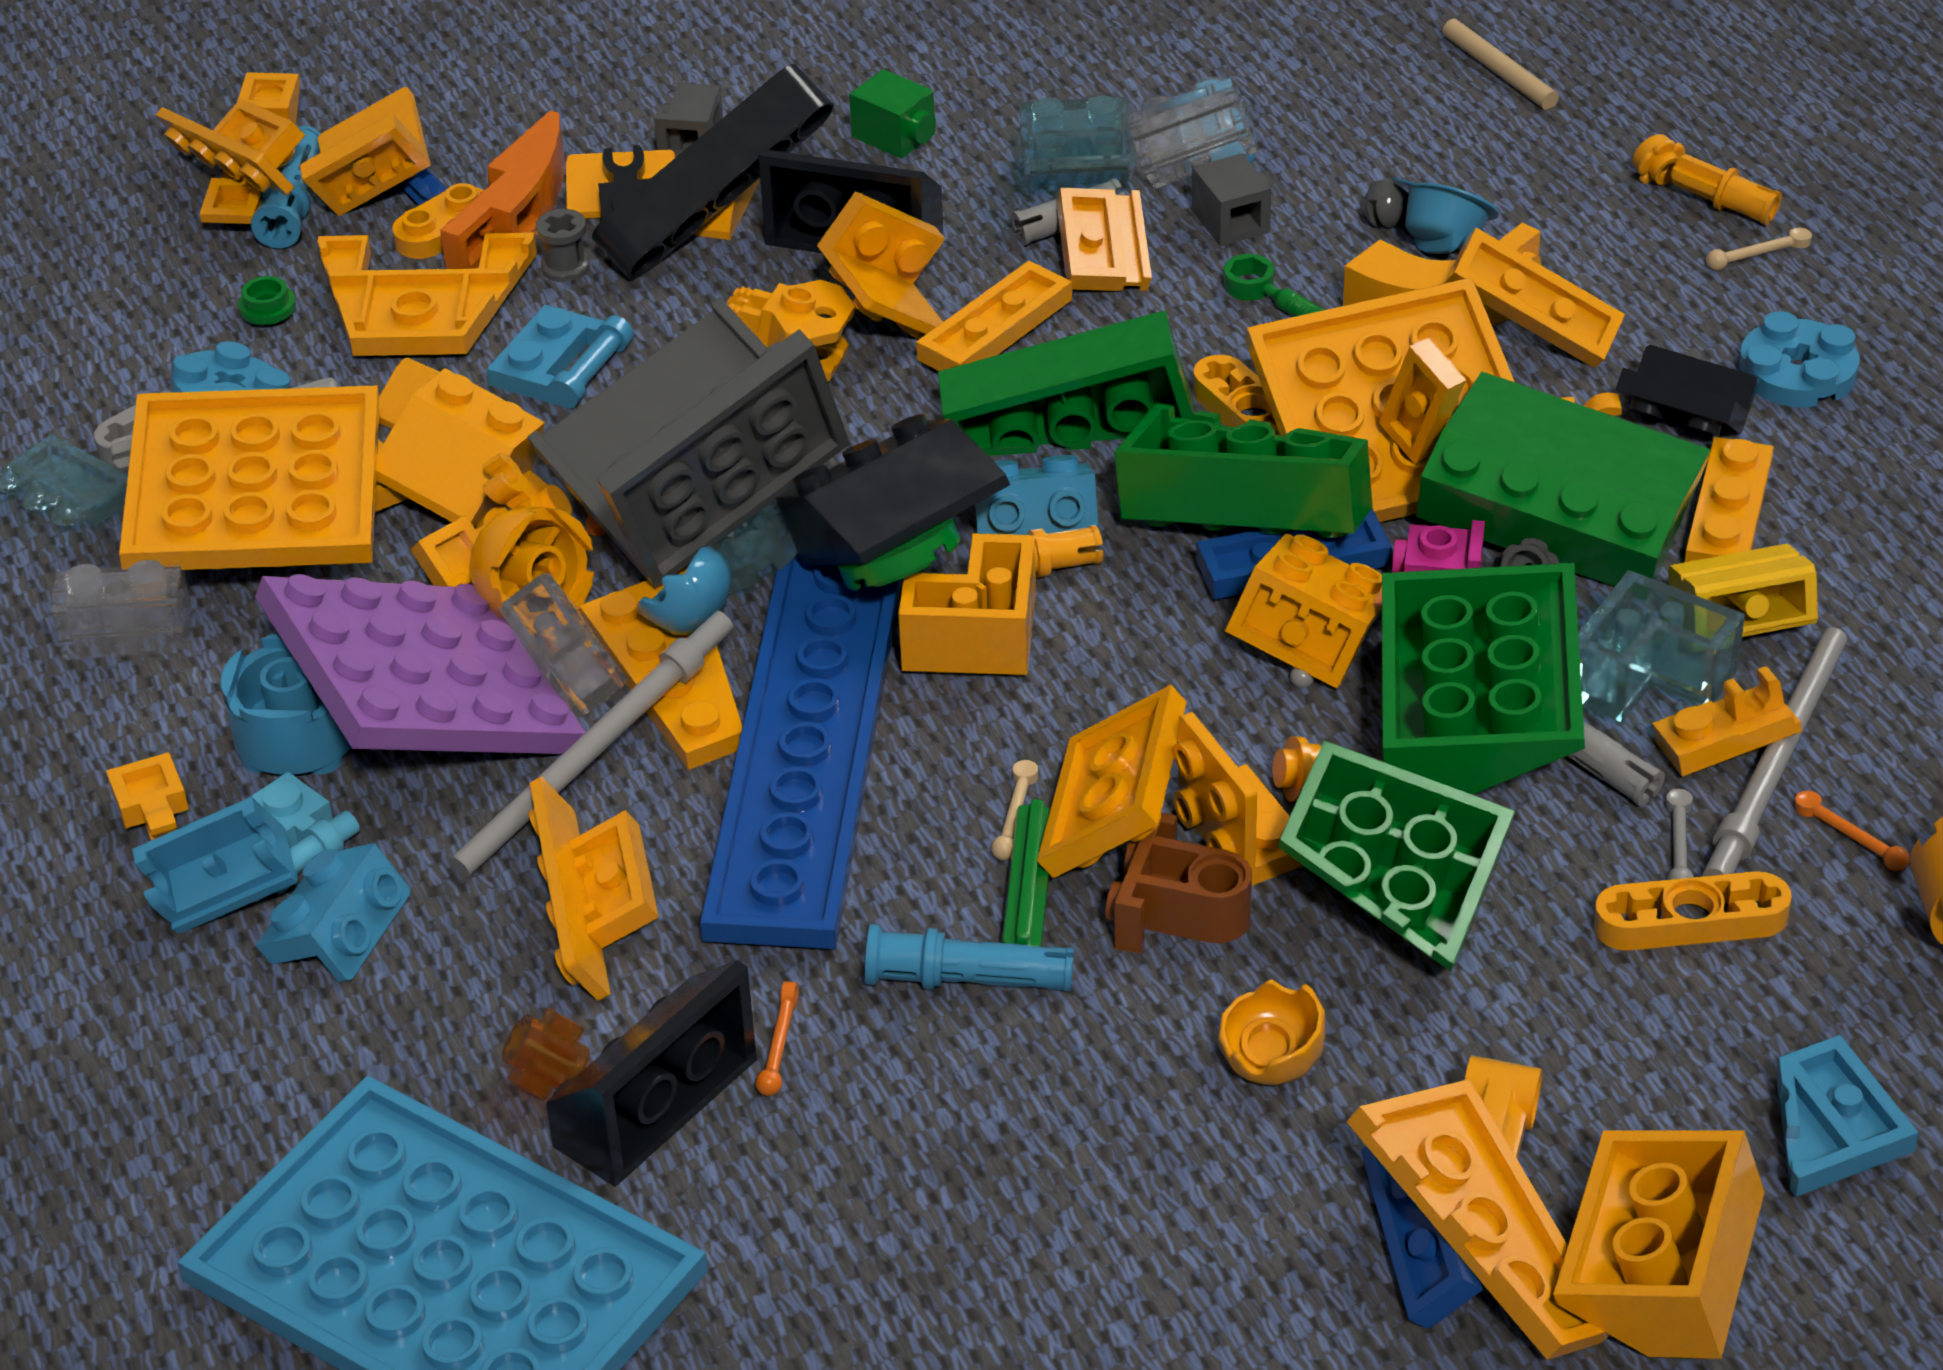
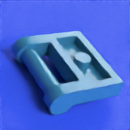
M544 304L487 368L489 386L572 409L585 396V386L613 353L623 352L634 339L633 328L624 318L611 315L603 321ZM589 344L588 349L568 371H564L584 347Z

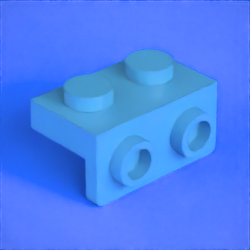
M1075 455L1045 457L1042 459V467L1018 469L1017 461H994L1006 473L1010 486L974 505L976 529L979 534L1027 535L1028 530L1041 528L1048 534L1087 528L1091 525H1096L1099 529L1095 473L1088 463L1078 464V456Z
M375 843L340 851L327 849L314 856L305 865L302 871L304 878L292 895L273 910L270 915L272 923L255 945L269 963L278 964L318 956L338 982L353 979L410 895V888Z

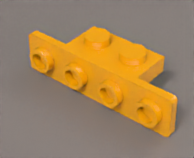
M241 98L213 130L164 107L155 114L168 128L163 136L184 155L189 156L193 153L211 168H214L217 164L236 180L243 176L251 185L263 193L268 188H271L288 196L295 188L278 170L290 161L294 155L295 147L306 136L292 121Z
M540 776L529 783L534 806L533 809L529 810V818L540 838L542 854L537 856V862L543 877L548 883L551 900L546 902V911L551 923L557 930L559 948L554 952L555 960L561 973L570 984L575 986L580 983L597 1001H600L611 995L602 949L659 918L640 825L624 810L580 835L574 809Z

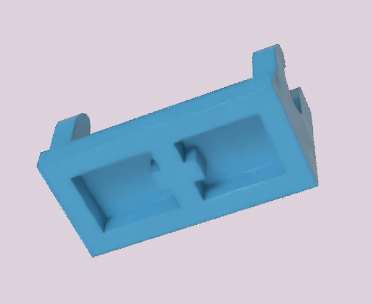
M249 797L132 849L135 865L145 876L152 880L155 886L144 891L145 898L155 911L171 923L172 930L177 934L186 932L297 883L285 827L253 797Z

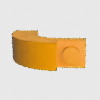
M1522 222L1499 240L1541 265V258L1539 256L1540 230ZM1380 239L1345 265L1343 306L1447 283L1446 280L1456 260L1421 258ZM1483 304L1492 326L1509 319Z

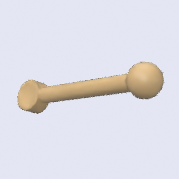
M1793 228L1790 230L1789 236L1728 252L1713 249L1706 256V265L1711 270L1721 271L1730 262L1788 247L1806 248L1811 243L1812 233L1805 228Z
M1030 760L1018 761L1013 766V780L1016 782L1001 836L996 837L991 844L993 856L1001 861L1011 859L1016 811L1024 803L1028 786L1038 780V766Z

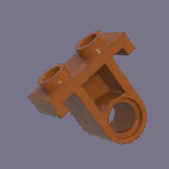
M1162 812L1158 826L1147 837L1136 842L1129 840L1124 861L1125 878L1123 882L1113 881L1106 902L1105 918L1107 921L1115 922V949L1141 954L1145 945V929L1209 943L1234 941L1246 933L1251 922L1252 869L1248 861L1243 857L1228 850L1177 840V815Z

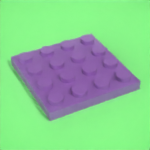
M295 574L290 577L262 576L255 595L256 600L352 749L563 754L586 733L569 709L568 704L562 699L544 674L540 665L517 636L516 631L507 620L496 616L488 609L489 603L479 596L472 584H459L456 587L426 585L418 581H405L402 584L379 583L356 577L343 581L315 579L302 574Z

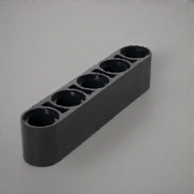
M796 64L784 67L604 217L595 228L592 239L630 280L637 279L655 267L760 178L758 155L761 149L790 153L825 123L834 109V104Z

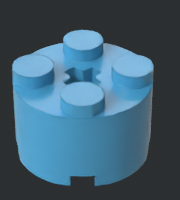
M275 633L261 638L262 648L251 652L245 657L243 649L234 654L223 669L221 688L233 744L244 768L255 773L267 772L283 775L286 772H290L292 775L311 772L321 775L330 773L340 767L343 761L342 756L351 749V746L280 635Z

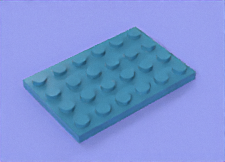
M368 1075L177 1262L182 1281L339 1370H620L708 1272L705 1251Z

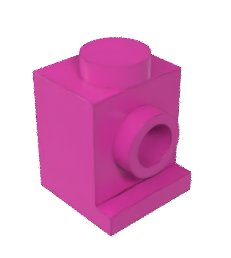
M1472 520L1471 529L1449 528L1441 525L1425 526L1410 524L1408 540L1395 539L1392 573L1481 568L1485 521Z

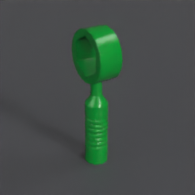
M1241 254L1230 258L1224 265L1223 287L1225 292L1231 297L1252 301L1269 296L1274 299L1278 309L1292 317L1326 310L1289 288H1276L1274 286L1273 263L1263 256ZM1254 274L1259 278L1243 280L1238 276Z

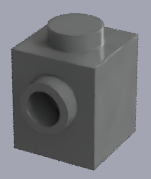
M1243 153L1193 166L1192 212L1219 246L1270 233L1271 187L1265 174L1258 172Z

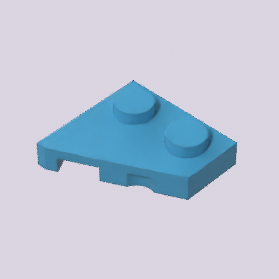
M1841 1035L1779 1057L1776 1080L1789 1187L1795 1197L1916 1151L1919 1132Z

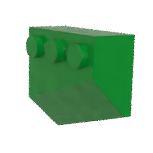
M1324 740L1280 837L1278 848L1451 972L1461 956L1500 859L1515 810Z

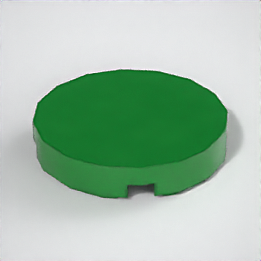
M949 518L865 565H837L848 589L858 590L861 587V579H864L867 587H879L929 567L931 562L937 559L933 550L943 545L946 553H951L956 549L961 538L953 519Z

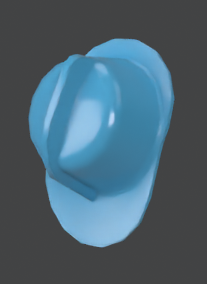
M1397 177L1391 178L1392 182L1409 191L1405 226L1407 231L1414 237V243L1422 252L1428 254H1448L1453 251H1461L1467 237L1476 227L1482 230L1487 221L1498 218L1500 211L1495 205L1470 192L1436 183H1414Z

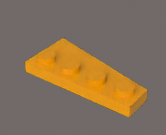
M689 565L685 566L676 574H685ZM646 580L579 605L582 624L630 690L660 664L659 655L677 638L687 639L691 635H673L637 612L638 602L643 597L653 599L664 588L663 583L655 589ZM717 645L704 657L705 665L686 683L678 681L646 711L687 770L738 751L743 726Z
M1470 1079L1359 1106L1346 1121L1547 1360L1595 1346L1604 1342L1610 1336L1600 1328L1557 1305L1553 1293L1568 1245Z

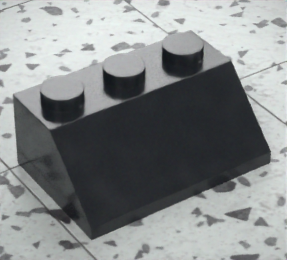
M761 149L758 155L765 245L822 253L817 244L855 191L931 224L941 234L943 232L942 186L924 172Z
M917 414L891 426L893 436L880 443H877L876 439H871L846 449L842 452L844 462L828 469L827 465H821L798 474L792 479L795 487L775 497L803 565H865L1010 486L1007 475L952 419L927 420L925 414Z
M736 960L689 977L669 996H664L657 1000L648 1014L623 1036L611 1040L601 1054L573 1079L564 1081L555 1090L552 1097L546 1101L553 1148L616 1187L757 1061L748 966Z

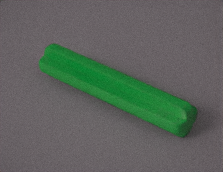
M1032 799L1031 804L1020 805L1016 811L1001 943L1042 947L1049 874L1037 862L1051 808L1045 807L1044 801L1041 799Z

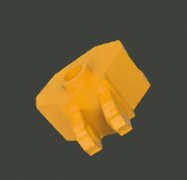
M821 279L789 286L779 283L773 293L756 288L751 290L750 287L745 288L742 286L740 289L737 287L727 301L731 310L767 348L774 343L782 342L800 329L814 344L818 356L825 358L820 360L827 381L832 379L847 354L849 344L842 336V331L848 321L854 316L855 306L841 285ZM826 314L831 316V318H824L821 315Z

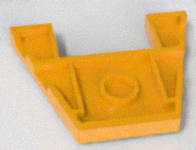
M535 232L485 233L479 268L368 270L371 257L368 235L318 236L320 259L353 356L467 354L537 254Z

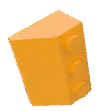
M1603 1130L1553 1293L1557 1305L1600 1328L1647 1357L1722 1359L1765 1193L1745 1130Z

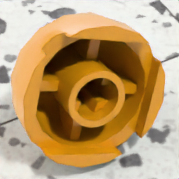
M517 506L494 517L479 532L471 550L469 571L472 585L478 595L489 603L488 609L491 612L507 620L509 624L515 627L540 630L539 628L554 617L556 618V627H558L580 610L579 605L584 604L593 585L594 571L586 570L588 561L586 550L593 552L591 538L581 522L564 510L549 507ZM532 594L547 596L546 608L528 609L523 601Z

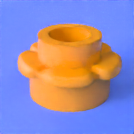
M1657 134L1646 139L1636 149L1632 159L1633 166L1640 174L1639 181L1643 184L1655 181L1659 185L1671 183V171L1677 159L1681 155H1685V148L1681 143L1675 144L1673 140H1670L1663 134Z

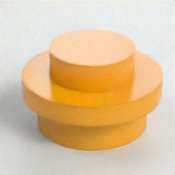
M1301 736L1289 737L1284 748L1278 749L1273 759L1272 774L1274 784L1277 788H1283L1286 799L1291 802H1297L1321 748L1319 744L1309 743L1305 737Z

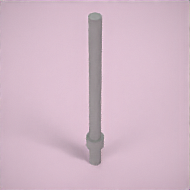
M716 611L687 639L677 638L659 655L660 664L537 778L542 776L558 793L563 790L678 681L686 683L705 665L704 657L733 631L734 626L731 620L724 613ZM530 785L450 858L452 865L457 871L466 877H470L530 820L529 810L534 808Z
M1830 627L1823 632L1787 704L1801 721L1802 732L1766 746L1734 812L1724 816L1713 837L1715 850L1702 876L1733 874L1739 861L1750 856L1760 836L1759 820L1847 644V635L1841 629Z

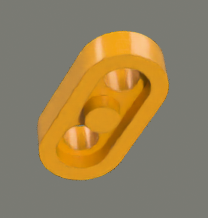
M467 183L455 184L416 208L406 211L395 220L392 226L395 248L398 253L414 259L429 258L442 253L440 229L484 190Z

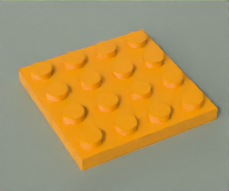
M1472 277L1247 327L1245 342L1280 436H1285L1288 432L1297 428L1368 440L1373 510L1379 522L1417 513L1420 479L1431 456H1427L1425 461L1415 465L1379 424L1409 346L1429 337L1445 357H1448L1455 363L1461 375L1466 379L1458 399L1459 402L1454 408L1453 413L1482 371L1515 382Z
M378 385L137 394L119 550L122 572L373 563L376 455L379 427Z

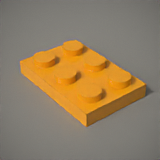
M1171 684L1070 737L1037 862L1053 879L1077 866L1079 868H1086L1094 864L1105 852L1129 840L1132 842L1142 840L1158 826L1168 781L1171 776L1170 772L1174 759L1173 748L1178 742L1179 716L1184 715L1187 704L1186 700Z

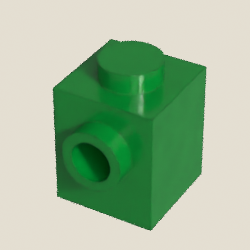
M882 69L849 93L851 134L857 140L902 159L919 145L928 142L935 134L936 118L934 115V93L932 89Z

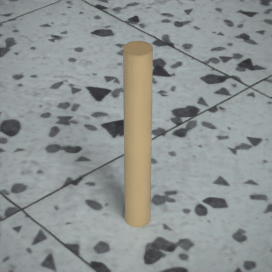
M1450 19L1446 22L1442 34L1456 46L1542 109L1547 110L1557 104L1559 99L1558 92L1457 19Z

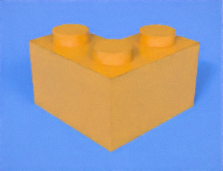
M972 533L968 574L914 573L904 578L899 608L902 671L1028 675L1036 599L1035 535Z

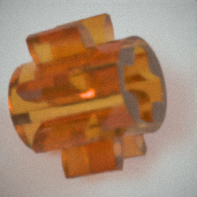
M546 1008L541 1020L529 1014L523 1016L512 1028L502 1051V1060L514 1066L507 1077L508 1080L525 1091L545 1100L551 1087L557 1089L564 1081L573 1079L586 1068L590 1049L578 1041L584 1032V1027L550 1008Z

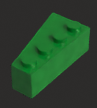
M1166 310L938 371L943 418L952 419L988 456L1036 453L1039 445L1058 444L1068 447V450L1091 449V441L1126 439L1156 403L1174 406L1175 417L1193 420V414L1196 413L1193 395Z
M1156 403L1114 451L1121 519L1143 520L1145 524L1150 526H1166L1175 522L1197 523L1208 530H1222L1232 526L1258 527L1261 532L1268 534H1279L1289 530L1316 531L1318 535L1323 537L1336 538L1350 533L1354 534L1373 508L1368 440L1303 428H1297L1288 432L1285 436L1275 435V430L1269 422L1250 419L1245 424L1236 427L1223 426L1220 424V414L1199 410L1193 414V420L1175 417L1174 406Z

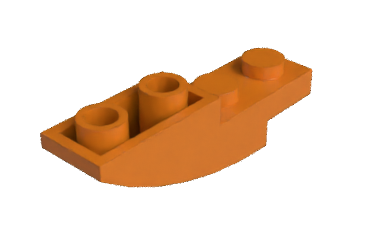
M550 110L487 166L488 183L490 186L440 229L441 246L443 248L446 269L478 268L485 233L535 232L536 235V221L541 215L553 210L562 188L565 173L564 148L558 112Z

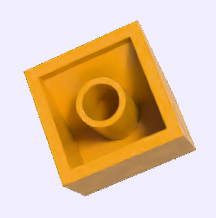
M444 368L410 397L376 455V481L451 522L466 515L472 525L475 526L491 509L500 505L490 499L483 491V484L492 479L483 470V464L502 452L517 464L522 474L528 470L533 472L537 453L533 450L527 437L536 430L542 435L545 422L522 410L518 405L505 401L472 383L465 376L455 374Z

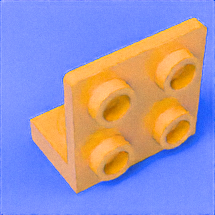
M402 87L324 131L317 138L320 153L301 163L300 170L302 180L338 216H341L431 166L414 94L408 87Z
M855 191L817 244V247L831 264L829 268L830 274L852 291L855 295L852 301L854 306L872 320L881 321L883 317L895 321L902 330L916 338H921L923 334L929 333L943 323L913 283L942 245L945 238L935 226Z
M1284 534L1254 567L1225 632L1338 689L1343 683L1369 627L1382 612V575L1367 565L1361 563H1351L1349 565L1329 555L1328 548L1312 537Z
M1193 712L1179 716L1178 743L1173 748L1175 762L1178 767V791L1173 794V803L1181 823L1188 829L1194 827L1205 840L1206 846L1231 851L1248 861L1252 869V886L1303 866L1278 848L1280 837L1290 816L1247 764L1238 767Z

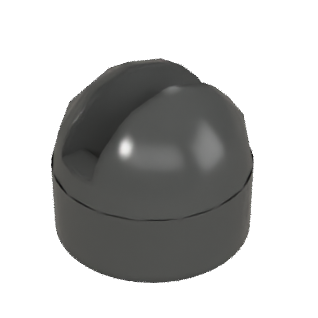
M1388 181L1372 182L1364 198L1363 212L1367 221L1378 228L1382 225L1387 228L1399 225L1406 216L1409 193L1399 185Z

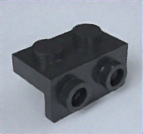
M1648 345L1644 350L1638 371L1623 368L1615 390L1631 401L1628 409L1633 412L1658 420H1663L1665 412L1687 418L1685 427L1703 434L1719 437L1721 429L1738 434L1742 433L1759 385V380L1752 374L1654 345Z

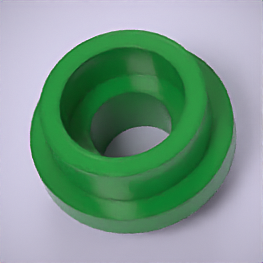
M262 276L250 280L243 286L238 307L241 317L247 322L257 325H273L288 318L294 312L296 302L294 293L287 288L285 281L274 276Z

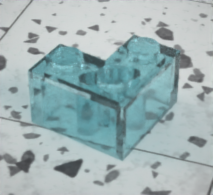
M1628 570L1578 632L1583 707L1623 723L1650 686L1700 705L1709 701L1715 702L1723 691L1724 682L1732 679L1738 670L1745 614Z

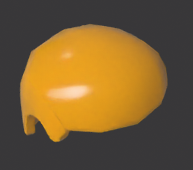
M1273 979L1267 980L1254 992H1247L1236 997L1221 1014L1218 1036L1219 1048L1232 1069L1248 1081L1270 1086L1296 1081L1304 1077L1321 1057L1326 1034L1325 1010L1313 989L1307 984H1303L1299 990H1293L1281 986Z

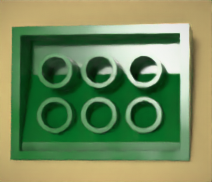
M1482 371L1443 428L1420 479L1416 517L1441 526L1460 529H1471L1472 520L1485 521L1483 541L1503 548H1507L1512 544L1519 545L1526 538L1542 540L1547 543L1548 551L1557 555L1560 563H1574L1575 573L1649 597L1709 459L1711 449Z
M1574 563L1382 573L1383 758L1385 763L1473 795L1585 749Z

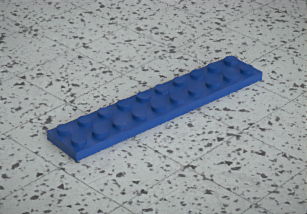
M787 526L701 916V935L703 942L836 949L903 579L879 587H867L864 579H861V587L858 590L848 589L844 584L837 565H803Z

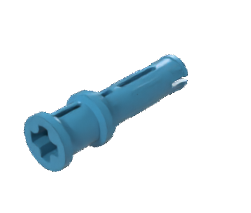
M310 126L298 127L306 136L295 147L294 155L290 161L279 168V171L295 188L288 196L271 188H268L265 193L262 192V205L255 211L251 221V228L255 237L262 244L271 248L283 249L297 242L302 230L301 219L306 216L310 207V195L307 191L308 185L302 180L300 164L320 153L317 138L321 134ZM271 219L276 220L273 230L269 231L268 227Z
M870 923L865 957V985L876 986L879 979L921 982L923 989L934 990V987H941L942 981L1023 988H1047L1048 990L1071 992L1074 948L1038 947L1023 944L945 939V932H939L937 928H928L925 934L883 931L881 924Z

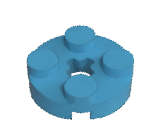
M1784 311L1771 312L1764 317L1763 325L1753 329L1743 340L1739 371L1756 376L1759 380L1756 393L1760 397L1777 404L1791 407H1813L1818 405V398H1825L1836 394V401L1845 397L1853 389L1857 380L1860 357L1855 347L1856 335L1853 330L1844 325H1827L1818 321L1797 319L1793 314ZM1791 360H1800L1804 362L1802 363V365H1797L1791 363Z
M225 341L218 343L215 351H199L175 357L170 376V393L289 388L290 377L286 372L276 369L260 359L251 357V351L247 346L237 342Z

